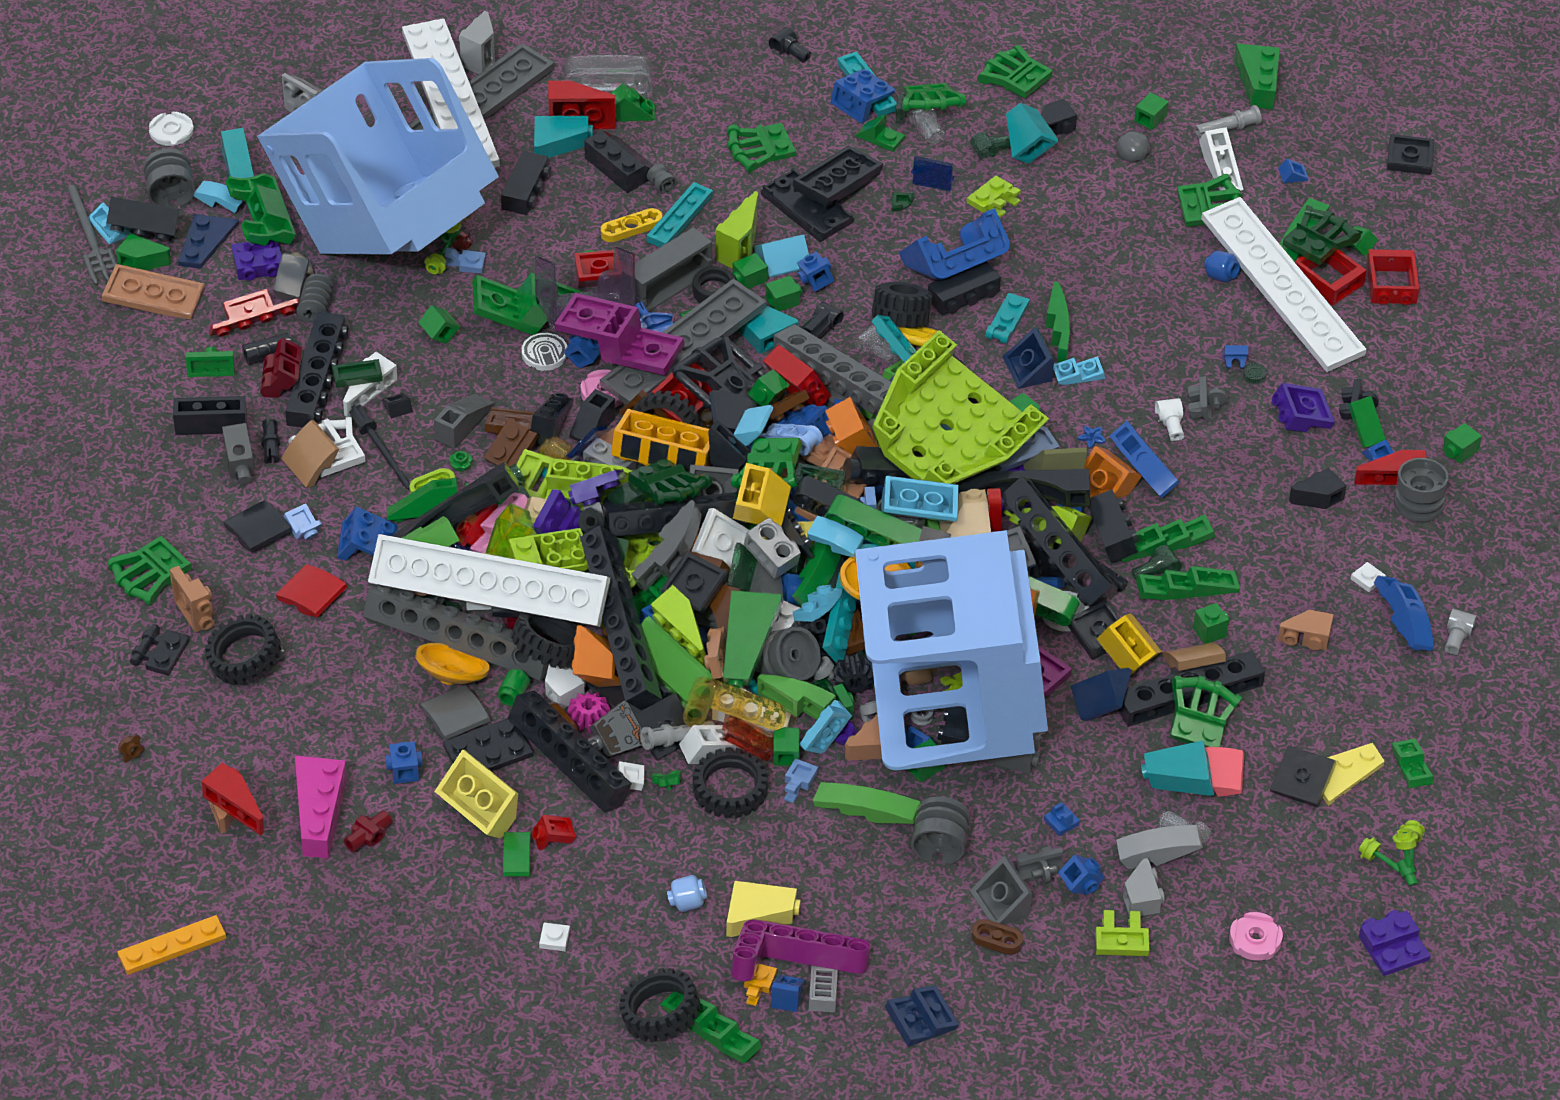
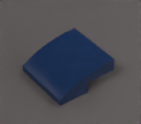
M936 985L915 988L910 996L889 999L885 1005L888 1014L908 1047L953 1031L959 1026Z

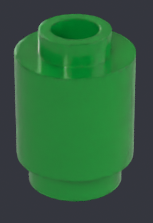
M511 669L507 672L498 689V699L504 705L513 706L516 696L526 692L530 679L523 670Z

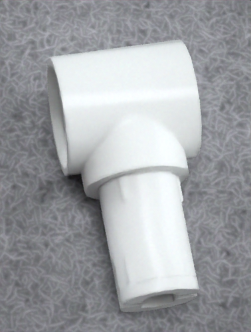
M1180 398L1156 401L1155 413H1158L1160 418L1158 422L1163 421V424L1167 426L1171 441L1182 440L1184 433L1180 422L1183 418V407Z

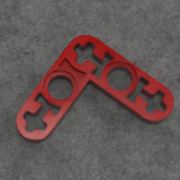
M1000 488L987 489L991 532L1001 531Z

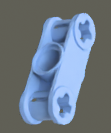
M773 423L768 427L766 433L761 434V438H800L802 447L799 455L801 456L809 454L813 446L819 445L823 441L821 431L812 425Z

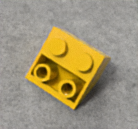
M746 463L733 519L758 525L770 517L774 523L782 526L791 486L770 468Z
M1131 613L1124 615L1110 625L1097 638L1098 642L1120 669L1130 668L1132 670L1131 675L1162 652Z

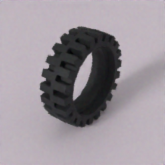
M662 390L657 391L655 394L651 392L644 396L633 409L643 413L653 408L667 409L675 413L683 423L701 427V422L698 421V412L694 413L695 407L693 405L688 406L689 400L686 398L681 401V395L677 393L674 397L671 396V391H666L664 394Z
M521 612L511 633L512 642L514 645H517V649L524 651L523 654L527 657L531 655L534 661L540 660L543 665L548 663L553 668H556V666L560 669L565 667L568 669L572 668L575 652L574 637L577 625L575 623L570 624V621ZM537 633H542L547 636H550L555 640L559 641L561 644H557L549 640H546Z
M246 614L245 619L242 615H238L236 621L230 618L227 620V625L221 623L219 625L220 630L214 629L212 632L213 637H209L207 640L208 645H205V656L212 671L222 682L227 683L229 681L231 685H236L238 681L239 685H244L246 680H248L249 683L255 682L254 677L258 676L261 679L264 677L262 672L269 673L272 670L270 665L275 666L277 664L276 658H280L282 646L275 629L266 618H261L260 615L253 617L252 614ZM250 635L265 638L261 650L245 662L229 664L221 661L225 650L238 639Z
M728 747L722 753L720 748L715 750V755L712 752L706 754V759L702 757L699 760V764L695 766L693 773L695 800L698 801L701 808L705 807L706 812L711 813L714 811V816L720 817L721 814H724V818L729 819L731 814H734L735 818H741V813L747 816L751 814V809L754 812L759 809V805L762 806L767 797V769H765L762 761L759 762V757L756 755L751 757V752L747 750L742 754V749L736 748L735 752H731V747ZM728 767L739 768L748 772L754 778L755 787L750 793L742 797L724 798L709 791L706 787V779L718 769Z
M660 968L656 974L653 970L648 971L647 977L643 974L639 975V981L632 980L629 983L631 988L625 987L623 990L624 995L620 996L621 1003H619V1009L627 1030L630 1034L632 1033L633 1037L636 1039L640 1037V1040L645 1042L648 1038L650 1042H656L657 1038H660L661 1042L667 1041V1036L669 1035L672 1039L677 1037L676 1032L678 1031L683 1034L687 1031L685 1026L691 1027L694 1024L693 1019L697 1020L699 1016L698 1011L701 1008L700 999L692 979L687 974L684 975L682 971L677 970L675 972L672 968H668L667 972H665L664 968ZM662 992H677L684 995L678 1007L665 1016L645 1019L636 1016L640 1005L653 995Z

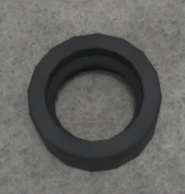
M708 266L700 269L694 275L692 282L694 298L697 302L702 303L715 293L701 287L703 283L720 281L727 284L732 279H735V276L724 267Z

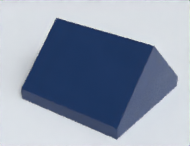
M1034 327L1002 356L1018 389L1052 382L1054 359L1039 329Z
M1130 668L1109 670L1070 685L1080 719L1088 721L1121 708L1132 670Z

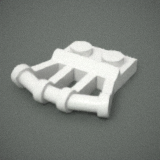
M346 417L345 420L325 419L322 420L321 424H318L339 448L331 467L322 469L321 477L365 462V455L353 437L352 417ZM346 429L347 437L341 439L336 430ZM293 435V436L288 440L289 444H290L291 441L294 439L295 435Z

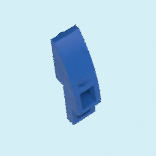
M1128 421L1124 422L1109 436L1161 498L1180 483Z
M1378 575L1374 585L1380 591V595L1391 605L1390 608L1394 611L1391 621L1397 627V631L1404 636L1412 649L1432 651L1434 644L1428 614L1413 585L1400 583L1396 578Z

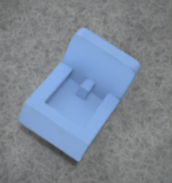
M306 504L286 512L283 516L291 526L292 533L297 540L301 538L309 540L318 535V530L322 525L320 520L315 521Z

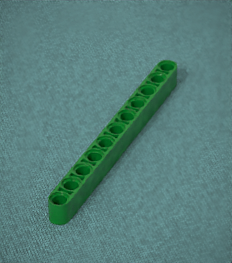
M844 495L835 496L825 515V518L856 531L864 537V540L878 546L919 542L922 529ZM1028 576L1030 588L1040 591L1035 615L1061 626H1069L1080 605L1079 600L1069 593Z

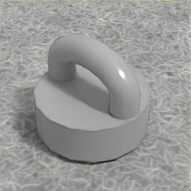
M827 656L820 657L819 667L812 676L813 679L821 680L826 677L828 681L833 680V662Z
M876 701L860 705L859 710L864 723L872 720L868 718L869 714L877 712Z

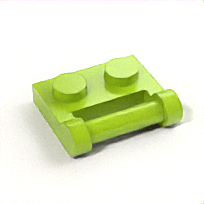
M524 449L512 472L519 484V489L515 492L524 494L527 499L530 497L545 499L548 490L546 476L537 492L532 489L544 466L549 467L551 457Z

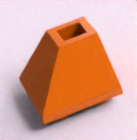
M581 625L577 626L574 637L575 652L572 661L573 675L597 687L621 686L609 641Z

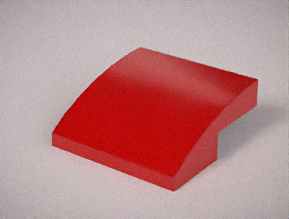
M306 564L275 595L279 601L296 606L298 611L304 615L318 617L347 588V585L336 576Z

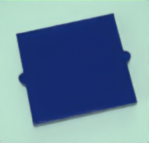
M919 156L914 157V167L911 170L913 184L951 191L952 181L954 180L952 175L953 163Z
M606 426L593 428L566 456L569 459L576 455L582 456L583 451L597 437L600 438L608 428Z

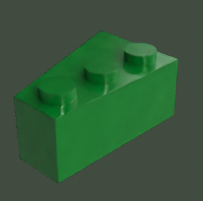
M1236 43L1234 63L1239 71L1240 79H1242L1251 106L1256 105L1258 108L1273 109L1280 48Z

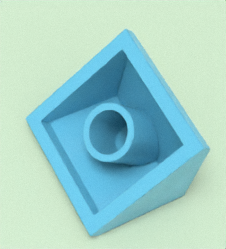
M804 235L753 246L756 254L768 266V278L799 271L797 262L809 255Z

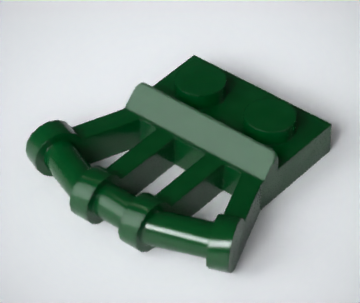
M1307 205L1301 223H1297V227L1283 238V246L1320 265L1336 250L1359 241L1361 234L1356 229L1353 230L1348 224L1347 219L1336 217L1334 212L1313 209V206ZM1310 218L1320 219L1313 227H1307ZM1329 224L1334 225L1326 234H1320ZM1342 231L1346 234V236L1333 240Z
M661 459L656 463L642 466L629 472L628 481L647 492L656 506L670 501L680 503L685 501L687 497L694 498L699 496L702 489H707L712 484V478L708 474L703 473L699 476L686 472L682 464L675 465L667 459Z

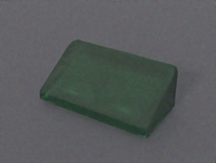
M738 542L735 544L727 585L744 592H749L757 559L743 544Z

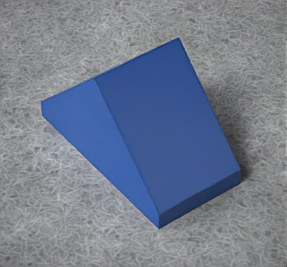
M779 974L772 985L771 1008L798 1012L805 979Z

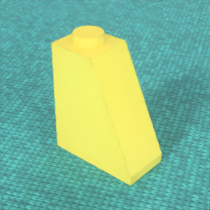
M735 881L727 918L726 936L734 937L740 935L744 923L752 919L784 925L792 924L794 915H799L801 900L796 899L797 889Z

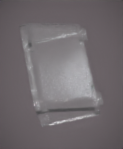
M573 55L565 60L564 81H574L598 90H615L624 83L628 87L634 88L645 99L652 101V61L645 55Z

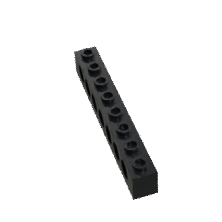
M599 525L580 536L589 572L610 578L602 619L625 701L642 711L662 700L616 535Z

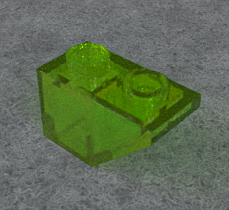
M509 503L495 520L486 554L508 558L509 539L530 536L534 531L530 512Z

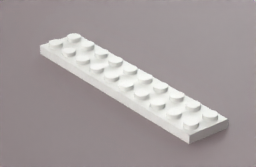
M445 19L403 26L402 34L412 59L433 58L440 63L494 167H499V157ZM421 81L438 128L458 129L437 85L433 81Z
M1241 197L1202 213L1201 219L1225 249L1236 256L1243 271L1326 372L1365 356L1366 348Z
M378 534L368 582L600 627L610 578Z

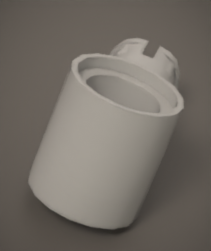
M1452 609L1447 624L1449 637L1445 646V652L1458 655L1463 640L1467 636H1471L1477 615Z

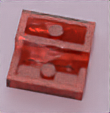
M730 711L725 713L722 730H724L723 740L768 761L773 752V734Z

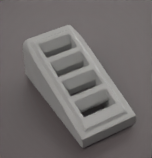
M811 966L809 1011L835 1012L838 970ZM816 972L832 973V976L816 975ZM816 980H818V981H832V983L816 982ZM815 988H831V990H823V989H815ZM815 994H816V995H831V997L815 996Z

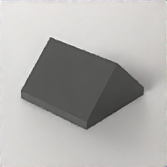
M1003 856L970 890L991 921L1005 925L1030 914L1032 892L1007 856Z

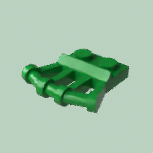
M1015 45L1008 51H999L995 54L994 59H989L985 62V68L979 73L977 79L979 83H992L1003 86L1006 91L1010 90L1025 99L1052 77L1053 70L1030 58L1020 45ZM1003 64L1009 66L1010 68L1014 69L1015 71L1009 69L1008 67L1004 66Z
M947 83L903 86L905 96L903 100L904 111H910L911 109L931 111L933 108L946 110V107H963L966 105L965 95L952 90Z
M782 123L764 127L760 124L755 129L740 128L737 125H730L727 128V135L729 136L727 147L729 151L733 152L732 157L734 161L741 163L748 173L753 172L768 162L796 156V150ZM738 137H752L748 139L738 140ZM756 145H760V146H761V147L753 148V149H749V150H743V149H742V148H747V147L756 146ZM764 155V156L758 158V159L755 160V161L748 159V158H752V157H757V156Z
M1223 174L1206 183L1177 186V195L1185 227L1206 225L1201 219L1202 213L1224 204H1211V201L1227 199L1231 201L1242 197L1241 191L1233 185L1228 174ZM1220 186H1221V187H1224V188L1226 189V190H1220V191H1212V192H1209V191H1211V190H1213V189H1215V188H1218V187H1220Z
M756 438L751 452L747 455V463L765 468H773L772 471L779 477H781L783 468H787V477L782 479L791 488L798 487L795 466L802 442L800 438ZM745 466L739 474L733 475L731 479L732 487L740 489Z
M162 536L135 552L113 557L107 562L109 570L114 574L115 584L120 588L123 587L125 589L124 592L129 597L134 596L144 600V603L150 606L157 600V596L166 585H171L170 569L179 566L184 574L191 570V563ZM135 563L126 570H122L123 566ZM146 569L150 570L147 573L140 576L139 578L135 579L134 581H130V579L137 576ZM158 579L148 592L141 589Z
M1201 675L1189 678L1173 676L1172 687L1176 709L1169 738L1188 744L1203 740L1205 747H1220L1226 719L1242 699V696L1238 693L1236 695L1222 685V682L1217 680L1211 682L1205 680V677ZM1194 687L1190 706L1187 708L1184 706L1182 688ZM1202 689L1211 692L1206 713L1197 711ZM1218 695L1229 702V705L1220 717L1213 716Z

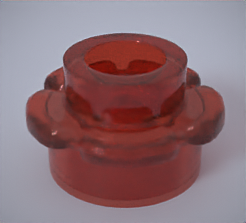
M461 231L455 238L452 246L458 252L461 249L467 250L473 242L470 239L471 234Z

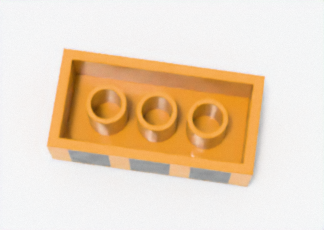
M627 409L614 429L611 455L619 457L621 460L640 462L645 466L656 463L661 459H667L675 465L682 464L685 471L689 472L690 465H711L709 429Z

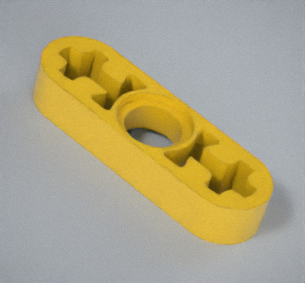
M650 208L606 222L601 226V238L606 242H616L652 230L661 220L662 213L658 209ZM635 224L637 227L628 228L626 225Z

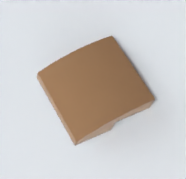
M311 420L294 437L281 459L306 488H310L315 485L322 469L331 467L339 448L314 420Z
M1213 642L1162 652L1170 668L1176 667L1178 671L1226 661L1225 651Z

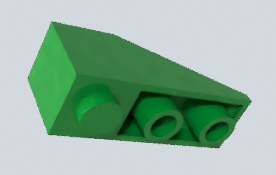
M439 479L428 482L387 508V520L402 522L407 520V518L420 517L458 492L457 479Z

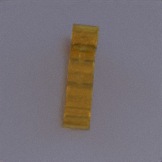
M699 677L693 682L683 710L684 722L689 727L702 725L710 708L771 730L782 728L786 721L785 708L780 703L708 677ZM699 686H707L710 692L707 695H700L696 689ZM725 694H730L734 700L729 704H724L720 698ZM747 703H754L758 708L754 712H747L744 706ZM762 707H765V712H763V717H761ZM698 709L701 712V716L691 718L688 715V711ZM774 712H778L779 717H776L775 720H771L770 715H773Z

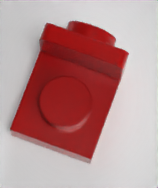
M542 815L532 831V837L536 841L538 850H544L549 841L572 844L576 838L569 817Z

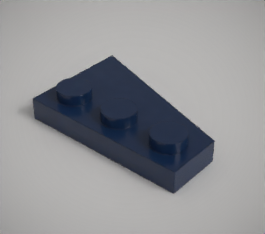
M194 214L178 265L202 268L216 252L219 245L228 238L232 230L237 228L239 219Z

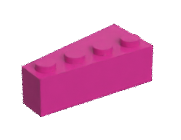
M295 756L303 856L329 858L347 780L345 760Z

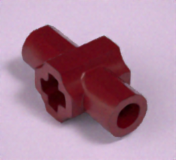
M382 810L373 818L363 815L358 817L351 827V834L344 838V844L347 849L355 852L364 844L374 847L385 836V829L393 823L391 816L385 810Z

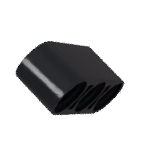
M802 477L799 480L798 487L792 498L793 503L797 507L824 518L836 495H844L863 503L858 498L811 477Z

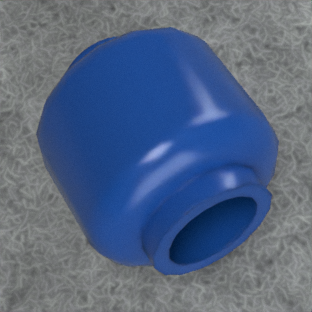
M1214 251L1206 258L1204 264L1208 277L1221 282H1230L1237 277L1240 270V264L1236 256L1224 251Z

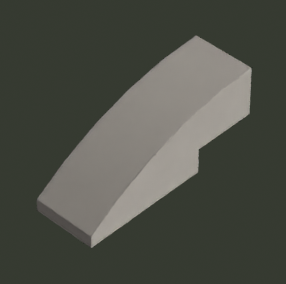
M1197 825L1156 828L1116 840L1120 861L1127 869L1136 868L1142 859L1148 858L1149 862L1152 861L1158 866L1203 848Z

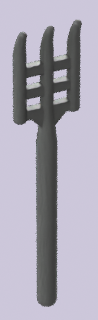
M70 185L68 192L92 249L90 254L83 255L89 275L95 284H98L95 273L102 272L108 281L110 276L107 270L114 269L115 264H118L112 248L107 250L99 248V243L75 185Z

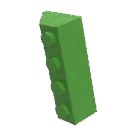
M650 616L646 617L641 626L656 679L672 694L676 693L687 715L695 720L712 708L716 692L715 679L712 678L711 672Z

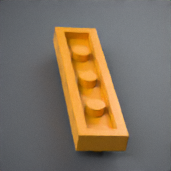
M217 915L119 950L117 953L126 974L129 975L226 939V933Z

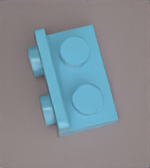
M834 700L830 706L828 705L821 712L818 720L806 732L800 745L806 751L820 754L825 752L852 715L840 701Z

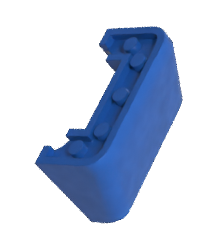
M994 208L984 212L982 216L961 228L960 239L963 246L946 252L942 242L933 244L925 236L898 253L908 269L939 281L1001 256L1008 251L1010 243Z

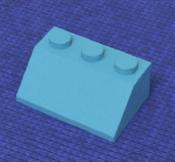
M886 476L882 493L881 512L888 515L954 523L957 521L958 485Z

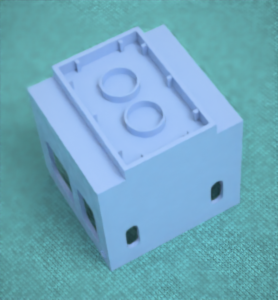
M433 58L364 62L257 136L320 254H393L395 251H420L485 204L479 191L499 177L443 67ZM433 81L437 85L458 129H439L434 124L414 82ZM387 83H399L403 87L424 130H413L409 127ZM359 94L364 97L375 118V124L372 127L366 124L356 105L355 100ZM291 155L298 160L305 173L304 175L299 173Z
M1007 530L855 550L866 656L872 662L883 764L891 770H904L1035 753L1033 733L1048 731L1025 550H1009ZM915 561L924 563L922 567L891 572L884 569L891 564ZM925 631L933 633L929 638L906 641L895 640V637L901 634ZM952 665L961 668L963 686L960 689L905 696L900 691L899 675L902 672ZM962 706L966 709L969 728V739L966 742L921 748H909L906 745L905 714Z

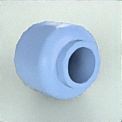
M694 875L673 880L671 890L667 891L670 905H676L680 912L700 908L704 905V899H707L703 880H698Z

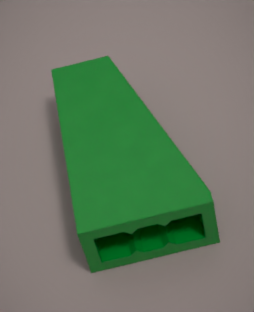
M731 591L723 674L724 684H728V687L741 689L743 686L750 685L782 607L781 594Z

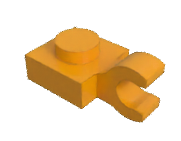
M759 964L755 977L750 981H744V987L748 988L746 1004L756 1006L761 992L770 993L777 974V968Z

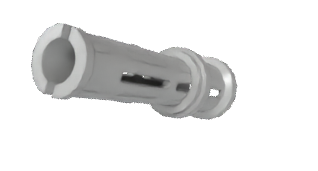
M1253 105L1250 109L1241 112L1236 110L1231 116L1195 125L1194 129L1200 139L1205 131L1226 127L1227 130L1233 128L1242 130L1245 126L1251 124L1259 125L1262 122L1259 108Z
M706 721L675 727L668 724H663L660 728L653 729L644 727L640 734L641 743L646 750L660 745L670 747L674 742L682 741L693 725L715 724L713 721Z

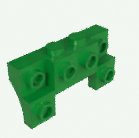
M264 173L248 178L229 176L225 183L230 197L246 201L253 221L244 220L241 225L246 241L266 246L271 239L277 243L282 242L290 245L296 233L275 177Z

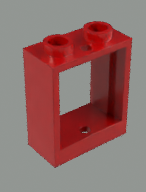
M1339 249L1324 261L1343 275V277L1332 284H1329L1312 271L1319 266L1315 262L1303 256L1295 261V264L1332 306L1364 286L1367 270Z
M1368 250L1366 269L1371 303L1417 304L1419 283L1414 250ZM1375 271L1407 272L1408 286H1377Z
M778 345L763 360L769 371L774 369L790 384L786 390L788 393L806 390L809 399L802 402L804 405L815 404L816 406H822L831 397L815 371L782 346Z

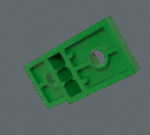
M534 273L529 274L518 290L478 275L472 280L474 314L531 335L537 334L548 319L556 322L575 293L591 296Z

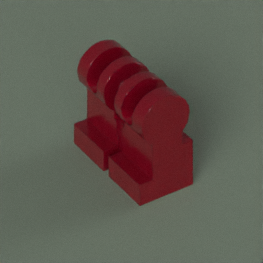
M282 337L277 342L276 352L264 358L260 389L263 397L278 398L283 389L288 391L298 381L301 346Z

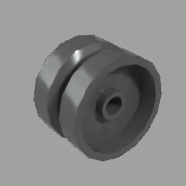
M788 627L783 630L772 631L758 663L760 673L788 677L800 681L812 677L817 671L821 659L817 640L810 631L802 627Z

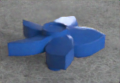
M1084 426L1085 434L1077 437L1080 441H1087L1089 448H1092L1095 442L1099 444L1106 443L1101 435L1102 427L1091 429L1088 426Z

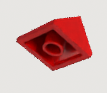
M620 249L574 253L578 288L624 283V267Z

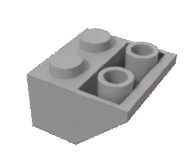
M484 11L466 29L462 30L459 35L461 63L464 68L477 74L482 73L495 63L494 32L489 13Z
M287 73L282 75L284 105L289 112H293L323 91L300 77Z

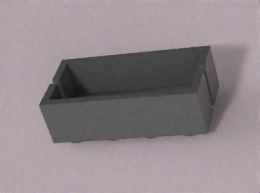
M693 227L669 243H665L656 251L647 254L638 262L628 266L624 270L626 285L625 301L631 306L643 302L649 312L691 286L694 275L700 269L712 266V259H710L712 257V241Z

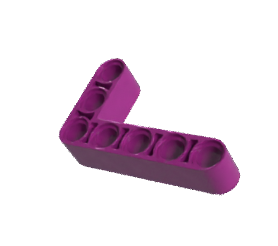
M752 919L744 923L735 945L731 976L739 981L752 980L755 977L762 956L851 973H863L868 969L870 943L860 938Z

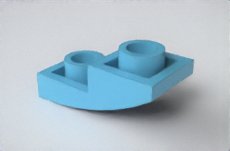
M203 181L194 193V197L203 203L213 207L217 202L234 213L244 201L230 197L226 185L211 181Z
M1098 356L1076 363L1075 359L1071 358L1054 364L1053 368L1058 383L1062 385L1106 379Z
M820 516L816 517L807 533L809 540L830 545L832 552L850 557H855V550L859 549L864 541V537L856 531Z
M831 585L817 587V591L807 595L808 602L801 604L802 608L792 611L794 621L812 622L823 616L842 595V588H831Z

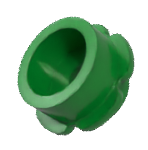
M457 451L449 457L451 467L457 471L467 470L473 461L472 456L464 451Z

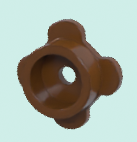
M137 734L124 737L118 745V750L123 755L125 763L144 752V747L140 743L141 737Z

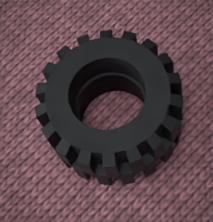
M886 282L879 284L875 287L872 317L875 318L877 315L889 316L897 327L914 328L929 323L932 293L921 286L910 283Z

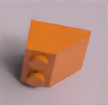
M851 397L825 410L829 418L826 424L831 433L836 434L832 438L837 447L843 448L850 454L854 452L856 446L879 447L868 422Z
M1095 446L1085 461L1084 469H1089L1090 498L1113 489L1115 497L1121 496L1122 499L1131 493L1142 475L1111 451L1102 447Z

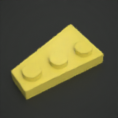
M1373 743L1327 757L1336 760V766L1324 792L1323 799L1328 806L1331 805L1342 794H1346L1357 783L1365 780L1384 766V759Z

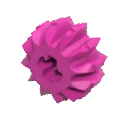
M587 690L585 695L577 693L576 698L570 700L567 714L578 726L579 732L587 728L588 732L591 733L590 726L606 714L610 707L607 704L606 697H600L598 692L591 695Z

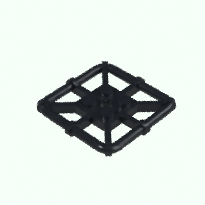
M723 335L713 339L703 347L694 349L691 355L680 361L672 369L673 377L678 379L680 383L703 402V407L711 411L710 396L691 379L707 383L712 390L731 392L753 400L748 395L757 381L753 376L760 378L767 372L763 370L764 366L753 361L735 343L730 341L729 337ZM717 348L721 349L724 363L720 364L709 353ZM733 355L738 360H740L749 370H744L736 361H734ZM696 362H702L711 372L691 368L690 366ZM768 420L766 425H770L771 420Z

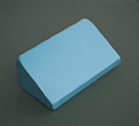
M103 202L88 217L90 222L108 244L128 237L131 233L129 230L119 233L111 231L110 227L106 226L109 206Z
M767 405L745 410L734 432V436L745 446L750 445L762 433L773 411V406Z

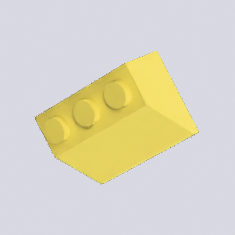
M462 750L434 792L486 835L502 838L504 832L508 831L516 819L518 793L466 750Z

